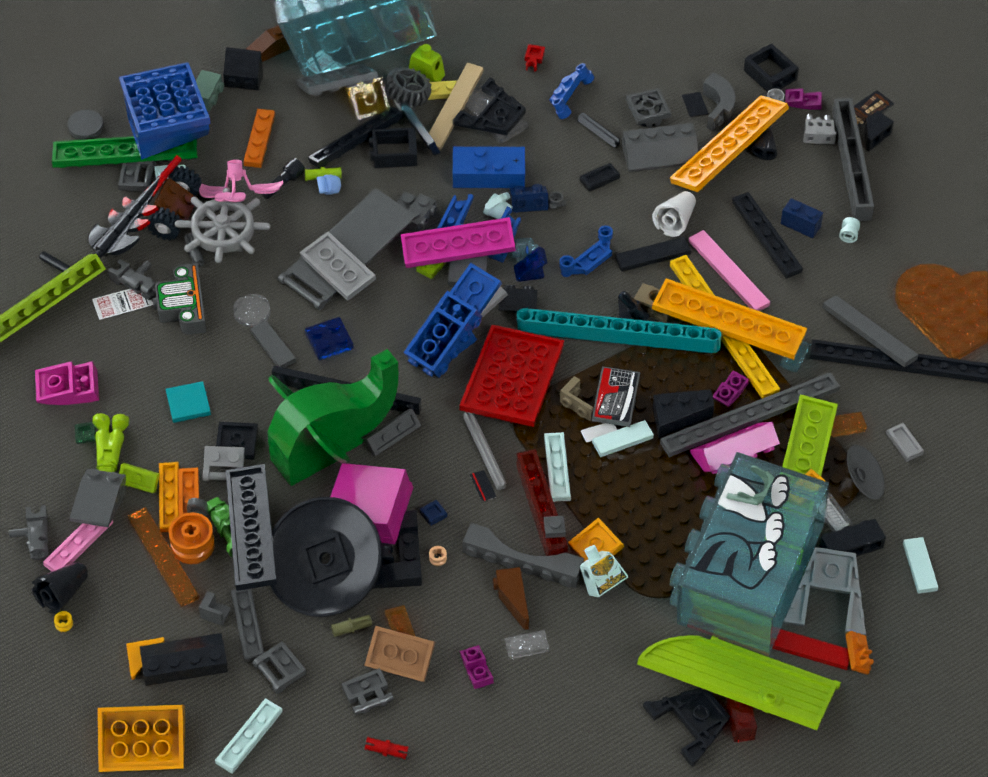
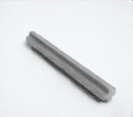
M465 412L464 420L496 489H505L507 483L475 415Z

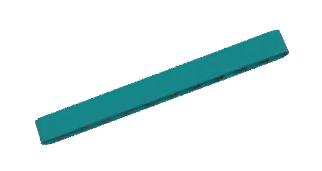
M528 308L520 309L517 312V329L538 335L705 353H716L721 348V332L716 328Z

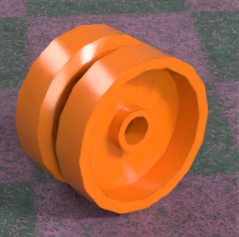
M191 512L184 513L171 522L169 539L172 553L176 559L186 564H199L212 555L215 542L213 527L207 517Z

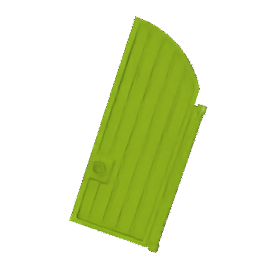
M698 635L677 636L661 640L648 647L640 655L637 665L814 730H818L836 689L838 690L841 686V682L822 677L720 640L715 636H712L710 640Z

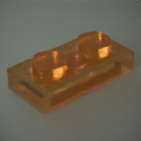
M862 412L835 416L831 435L836 437L865 432L867 426Z
M404 605L385 610L390 630L415 636Z

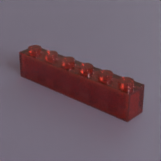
M533 449L517 453L516 467L545 555L551 556L565 552L568 553V544L565 537L545 538L544 517L558 516L537 451Z

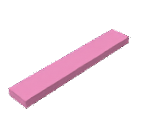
M704 230L689 237L688 242L749 308L761 311L770 306V301Z

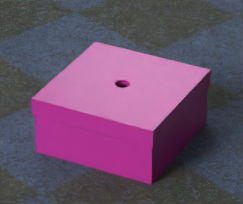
M342 463L330 497L344 499L358 506L374 522L381 542L395 544L413 491V485L409 481L406 469Z

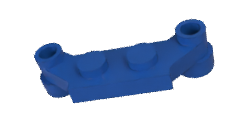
M584 63L578 65L575 72L561 80L560 85L554 90L553 95L549 99L555 107L559 119H565L571 114V110L566 105V102L579 83L582 82L583 85H586L595 78L591 70H588Z
M601 226L598 230L599 241L575 260L569 255L562 256L559 262L561 275L569 277L572 274H585L587 276L612 256L610 241L613 237V229L610 226Z

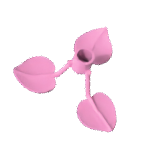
M230 160L227 162L228 170L225 186L201 184L199 193L204 198H215L219 202H241L246 199V194L243 192L235 193V181L241 180L242 176L249 190L257 194L277 192L283 185V180L270 184L251 185L246 175V170L242 169V161ZM230 179L232 181V192H223L224 188H228Z

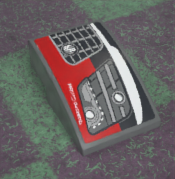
M602 366L592 421L630 427L639 386L640 372Z

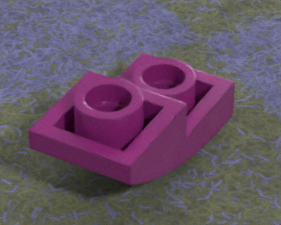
M732 371L727 380L720 384L713 395V399L730 407L747 387L749 379Z
M479 645L460 651V656L474 689L494 683L493 676L486 664V658Z

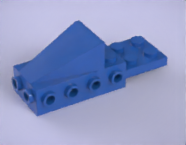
M470 263L450 292L446 291L407 346L404 354L409 358L408 362L416 368L418 365L424 368L422 371L430 377L435 375L440 378L441 375L445 374L452 359H455L459 353L476 342L477 338L472 331L481 323V313L502 285V282L473 263Z

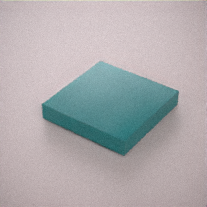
M203 381L165 389L173 423L211 415Z

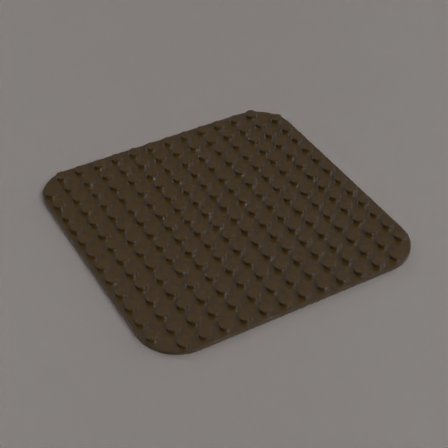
M686 321L679 323L682 325L697 326ZM722 340L721 348L716 353L634 345L550 386L534 427L513 422L516 437L547 479L548 469L544 433L564 432L571 501L564 502L584 529L599 517L623 543L624 548L617 552L614 557L628 575L624 582L636 593L649 598L673 597L713 577L714 574L691 569L690 566L695 567L706 551L717 542L726 541L714 554L707 571L717 573L724 571L728 558L736 551L738 553L734 565L750 557L749 548L742 539L733 535H717L706 540L710 535L730 532L738 534L751 542H764L767 522L757 523L744 519L735 513L723 511L726 508L719 505L718 502L731 473L762 483L764 482L761 477L751 471L752 465L758 466V468H761L764 472H769L774 477L781 474L796 408L761 421L773 423L780 444L774 446V450L763 453V451L758 452L757 457L746 460V458L740 460V464L732 467L726 465L722 467V471L715 474L704 472L690 453V450L668 457L657 435L652 409L653 396L655 394L711 389L713 396L720 384L727 380L732 371L746 377ZM750 345L779 386L780 392L791 388L792 386L759 347ZM602 366L640 372L631 425L645 420L654 434L653 439L600 457L592 441H585L581 430L604 423L589 421L586 418L580 417L572 409L563 406L560 402V390L574 376L580 379L581 389L578 398L594 408ZM749 381L747 387L730 407L713 399V418L762 398ZM615 425L616 428H617V430L626 427V426ZM689 425V426H686V427H684V428H681L680 431H681V430H684V429H686V428H689V427H691V426ZM674 432L668 433V434L664 435V437H666V436H668V435H671V434H673ZM832 434L821 474L826 483L817 491L810 525L825 518L816 507L817 503L828 498L838 511L850 504L859 492L848 470L847 452ZM748 482L758 493L764 491V485ZM771 485L763 501L773 505ZM766 506L767 513L769 515L772 511V507ZM750 544L753 555L757 553L760 544Z

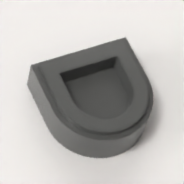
M191 498L187 503V513L195 512L207 516L208 504L203 499Z

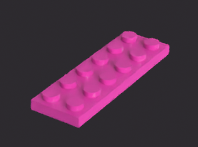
M510 217L401 234L406 268L516 251Z

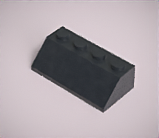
M222 633L140 646L145 686L228 672Z

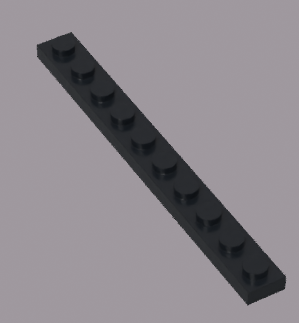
M812 339L810 359L988 383V363L918 354L916 361L903 367L879 348Z

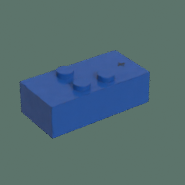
M453 147V188L525 187V147Z

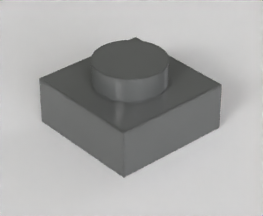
M564 516L544 517L545 538L566 536Z

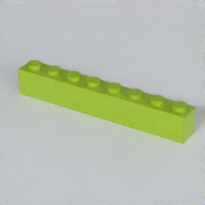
M87 255L1 314L0 342L106 270L98 255Z

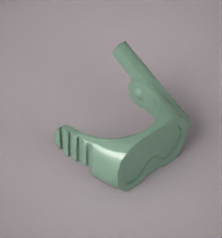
M752 465L751 471L759 475L764 482V491L755 494L754 497L744 492H738V494L728 493L726 498L759 505L764 500L775 477L767 471L764 472L758 466Z

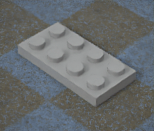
M326 232L300 252V257L347 301L376 280V275L329 232Z

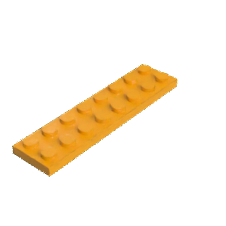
M760 95L670 177L671 183L695 192L700 191L789 109L788 104Z
M667 278L652 304V310L697 326L716 328L720 330L722 335L794 360L807 332V328Z

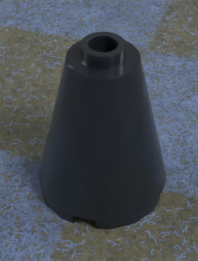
M74 562L47 573L32 581V584H34L32 593L40 606L43 608L47 606L51 609L48 612L57 614L65 607L87 579L88 570L85 565Z

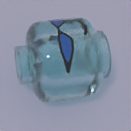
M519 238L515 240L516 251L512 252V258H515L517 262H532L535 259V255L539 254L538 244H534L532 238Z

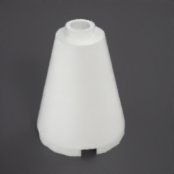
M684 191L658 205L652 214L655 227L658 230H663V234L666 236L675 237L683 233L696 204L695 196L688 191Z

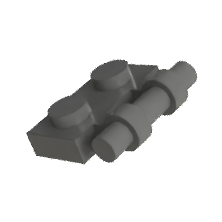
M380 668L341 683L349 703L351 704L356 701L359 703V705L352 707L355 715L362 712L363 714L368 713L370 709L377 706L383 707L387 705V702L394 700L391 692L385 695L382 692L388 689V684ZM374 694L377 697L370 701H366L365 699L366 697H369Z

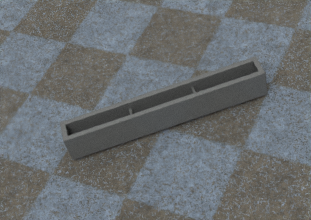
M852 98L834 99L832 115L852 216L859 221L872 220L874 202Z

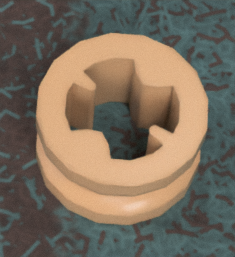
M442 546L432 547L429 551L430 563L434 566L444 565L447 561L446 549ZM437 554H441V558L440 556L439 558H435V555L437 556Z

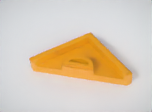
M164 637L126 644L132 680L136 678L143 668L140 646L165 642Z

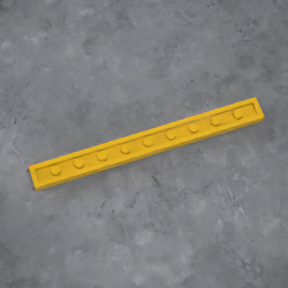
M687 255L670 261V267L682 284L714 295ZM721 334L722 342L762 399L780 392L779 386L748 343Z

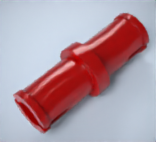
M367 737L366 742L374 744V746L365 744L364 750L382 753L385 757L390 755L406 760L407 754L401 753L399 750L408 752L409 746L391 743V740L387 739L382 741Z

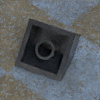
M226 47L223 72L225 87L259 91L263 78L261 51Z

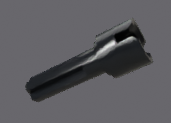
M292 158L283 166V172L271 183L283 180L282 188L289 180L295 181L304 173V165L298 159ZM275 193L262 195L264 198L269 199Z

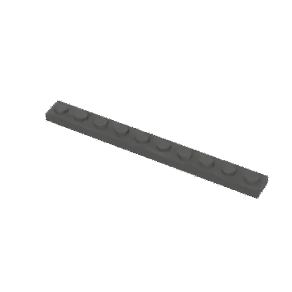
M831 372L663 437L660 439V444L668 457H672L797 407L800 394L819 399L839 391L840 385Z

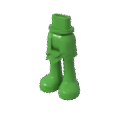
M216 497L207 502L208 514L211 516V520L221 538L224 536L228 543L226 547L227 553L230 557H233L229 505L225 501H221L219 497Z

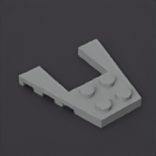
M815 547L784 624L804 627L809 590L813 588L850 594L845 633L853 631L866 635L856 553Z

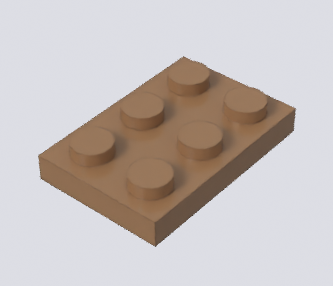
M375 626L364 666L374 669L380 668V670L425 682L436 642Z

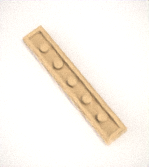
M471 63L466 64L429 134L440 151L454 127V117L464 109L483 74V67Z

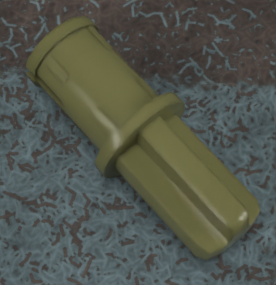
M369 615L352 620L348 618L344 622L331 624V630L334 637L351 632L354 634L355 630L371 626L372 620Z

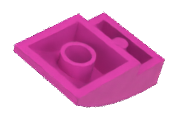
M71 361L35 370L37 403L70 405L99 401L98 372L93 361L75 366Z

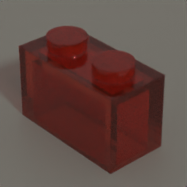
M727 698L726 709L727 713L731 716L729 722L734 743L755 740L757 725L752 706Z

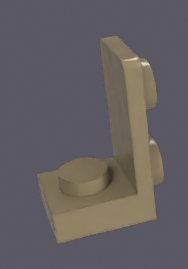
M574 376L560 390V402L566 408L577 412L580 417L591 421L594 408L578 398L581 391L580 379Z

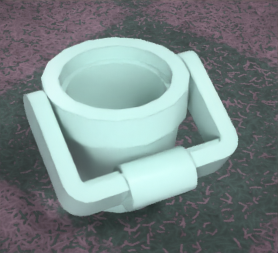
M505 192L500 195L494 193L485 204L483 213L487 216L501 219L507 206L513 209V206L506 202L511 198L509 193Z

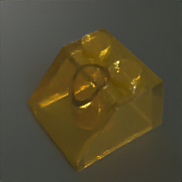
M382 77L373 79L374 82L368 84L359 82L356 83L357 86L346 88L345 86L348 102L356 120L380 114L390 108Z

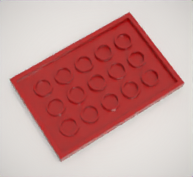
M491 325L460 402L459 410L534 427L561 356L565 340Z

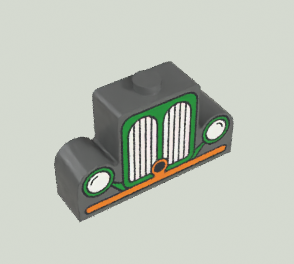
M198 263L179 265L173 271V281L155 283L156 298H153L154 309H158L160 323L179 321L180 329L185 334L206 333Z

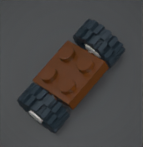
M177 166L165 180L154 203L159 210L150 215L148 219L150 224L147 226L149 227V232L152 231L151 234H156L157 238L160 239L162 237L163 240L167 238L168 241L174 240L181 229L175 226V221L189 219L195 206L191 203V198L196 197L195 195H197L202 184L201 177H199L198 173L195 174L193 169L190 171L189 167L184 169L183 166H180V168Z

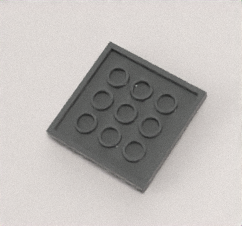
M360 63L297 78L296 84L306 93L318 96L322 94V91L329 90V92H335L339 90V87L346 86V88L357 86L356 83L363 82V84L374 82L373 79L378 78L377 71Z

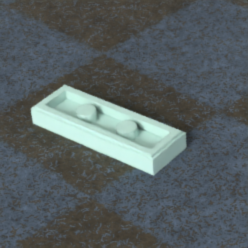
M644 420L630 425V427H624L593 438L592 443L599 456L603 457L653 439L654 434Z
M924 538L903 540V546L918 594L938 591V584Z

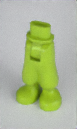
M102 413L95 414L92 423L98 429L95 435L97 469L115 472L117 471L120 451L124 441L123 431L129 426V417L124 414L114 415L112 418V432L109 433V416Z

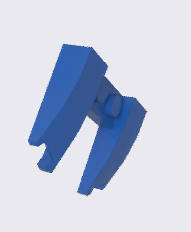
M468 194V199L463 201H457L456 195H454L437 229L463 225L474 195ZM507 206L501 219L510 217L513 237L515 238L521 218L518 217L516 220L509 215L512 209ZM508 252L488 255V258L504 262Z

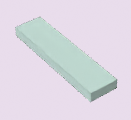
M564 432L544 433L551 502L571 501Z
M265 698L215 759V764L233 774L283 712L282 708Z

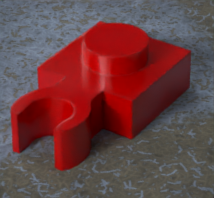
M528 44L525 54L526 71H528L530 66L534 67V72L537 71V63L542 64L545 47Z

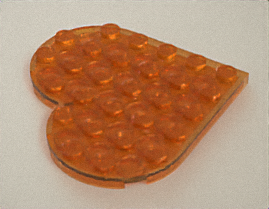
M919 264L906 270L900 276L895 289V300L899 309L947 358L960 359L988 342V271H973L961 276L953 269L942 265Z

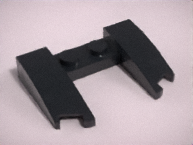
M417 510L405 511L398 534L400 562L382 565L378 579L372 589L422 586Z

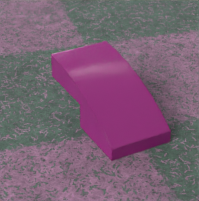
M803 88L786 89L785 103L788 106L808 110H822V92L804 93Z

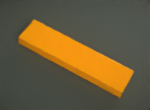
M179 462L159 463L160 532H169L171 522L179 516Z

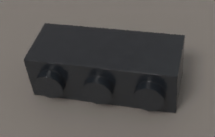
M876 519L864 520L857 525L846 526L841 530L825 533L821 536L819 548L856 553V557L884 548L886 536Z

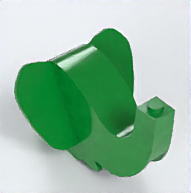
M388 349L371 357L370 373L364 379L352 384L328 382L309 386L293 393L275 376L271 375L268 378L273 387L285 399L277 408L267 432L270 460L290 486L299 483L337 461L347 464L350 459L346 453L364 442L362 436L374 430L383 421L395 400L399 379L398 361Z

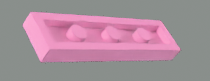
M82 523L43 561L44 566L50 571H55L72 564L109 527Z

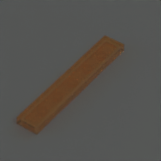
M145 507L129 514L128 519L179 605L183 607L199 599L197 591L147 508Z

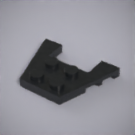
M490 77L483 84L482 92L494 97L492 101L477 117L461 110L454 117L453 125L507 136L526 114V108L512 95L509 96L504 91V88H500L495 83V80Z
M703 688L681 692L680 695L669 698L665 696L662 700L654 702L650 700L643 703V708L654 721L667 712L673 711L695 737V741L681 749V754L692 767L714 742L731 718L710 691Z

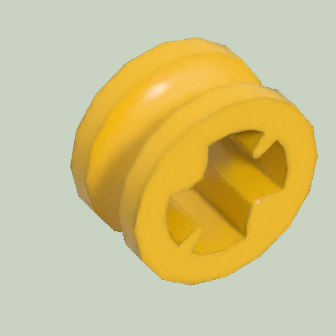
M67 611L58 612L54 616L55 628L60 632L69 631L73 627L72 615ZM60 620H67V623H60Z

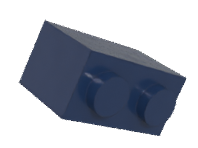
M791 198L782 210L781 225L814 238L821 228L823 212Z

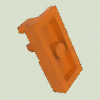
M849 631L845 636L851 670L868 675L874 660L869 658L872 650L868 649L866 635Z

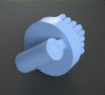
M331 174L317 177L320 194L333 195L339 193L341 189L339 177Z

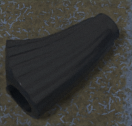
M770 127L757 138L756 143L751 147L752 153L762 160H772L777 157L776 144Z

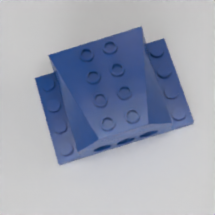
M188 62L119 77L128 121L141 160L209 134L210 117Z

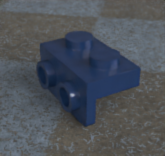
M535 184L532 187L515 186L510 188L513 212L548 210L546 186Z

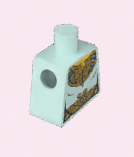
M595 545L589 546L584 550L588 560L580 565V569L589 596L600 597L628 578V575L612 553L607 551L598 552Z

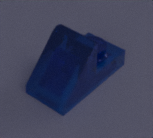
M539 246L513 266L517 281L545 278L542 267L548 262L544 248Z

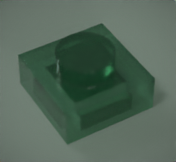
M92 422L75 424V441L77 444L95 441L96 428Z

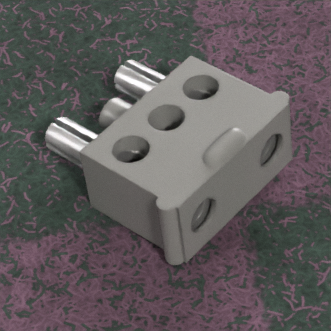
M808 114L807 119H805L803 143L835 144L834 120H830V115H828V118L825 115L824 120H822L820 117L813 119L811 114L809 119Z

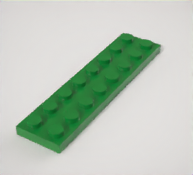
M134 136L53 142L52 166L53 168L159 160L172 161L176 155L181 157V159L197 158V139L142 160Z

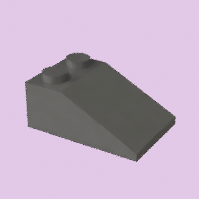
M87 469L80 482L71 511L70 521L109 527L126 495V475L118 474L117 472L100 471L98 469Z

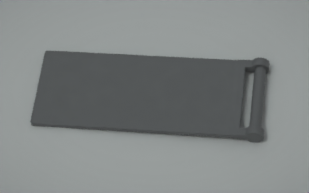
M374 189L336 224L329 233L364 265H367L415 219V215L380 190ZM302 257L278 277L280 283L286 284L314 304V307L319 311L338 292ZM294 275L320 294L322 298L318 299L289 277Z

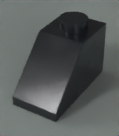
M878 110L865 119L864 136L868 152L892 134L894 121Z

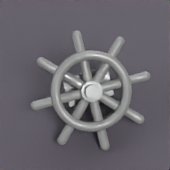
M224 188L223 192H230V189ZM192 197L191 203L197 209L191 221H175L177 228H191L194 240L187 244L184 250L190 252L200 246L206 251L215 252L216 263L222 262L223 253L242 252L243 248L249 254H253L255 249L248 242L252 238L254 230H269L271 227L269 223L254 222L251 210L260 204V200L257 198L245 205L242 202H219L215 199L203 204L197 197ZM220 211V214L216 215L214 212ZM228 211L235 212L232 215L228 216ZM207 216V217H208L209 219H211L212 221H202V220ZM240 217H243L246 222L235 221ZM199 228H205V233L202 234Z

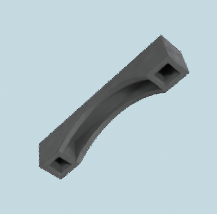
M474 523L470 524L463 539V553H466L468 556L482 558L487 562L501 564L506 568L520 567L521 571L527 575H535L546 581L560 583L565 587L576 588L582 574L580 565L584 562L582 557L566 552L551 556H532L520 553L503 544L489 528Z

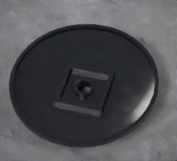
M336 497L312 498L297 504L287 511L272 530L277 585H271V588L276 596L294 611L311 617H330L342 614L358 605L374 587L382 566V542L374 522L355 504ZM329 553L331 556L330 561L323 564L322 556Z

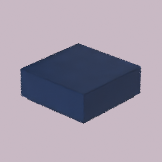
M437 500L420 508L421 515L430 526L447 517V512Z

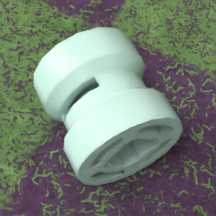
M852 217L845 218L842 222L840 239L847 243L855 242L858 238L860 221Z

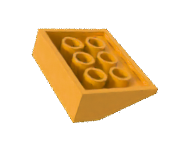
M185 705L98 708L99 772L184 769Z

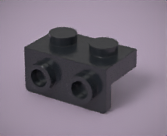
M504 285L503 289L507 292L508 296L499 303V311L518 312L523 308L537 309L538 290H535L533 286H523V289L515 288V285Z

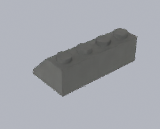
M693 123L623 131L622 148L628 171L635 172L683 166L698 152L697 135Z

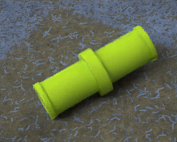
M321 167L320 169H305L304 171L305 181L317 180V177L330 174L340 179L342 178L341 167Z

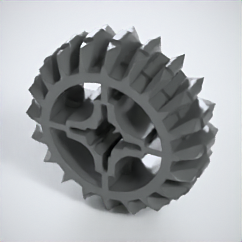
M400 66L399 69L394 68L390 70L385 79L384 89L387 91L386 94L390 95V99H395L396 103H404L406 101L409 107L411 105L417 107V105L422 106L423 103H426L430 97L432 84L429 83L430 79L426 78V75L421 74L420 71H415L414 68L409 69L408 66L406 68Z

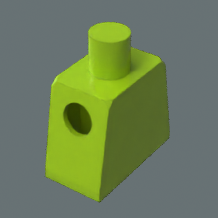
M429 44L419 46L411 55L409 69L414 68L415 71L425 74L426 78L430 79L429 82H439L444 78L445 71L442 56L431 50Z

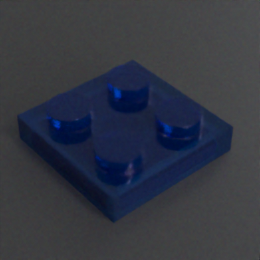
M340 317L305 328V334L318 360L354 349V344Z

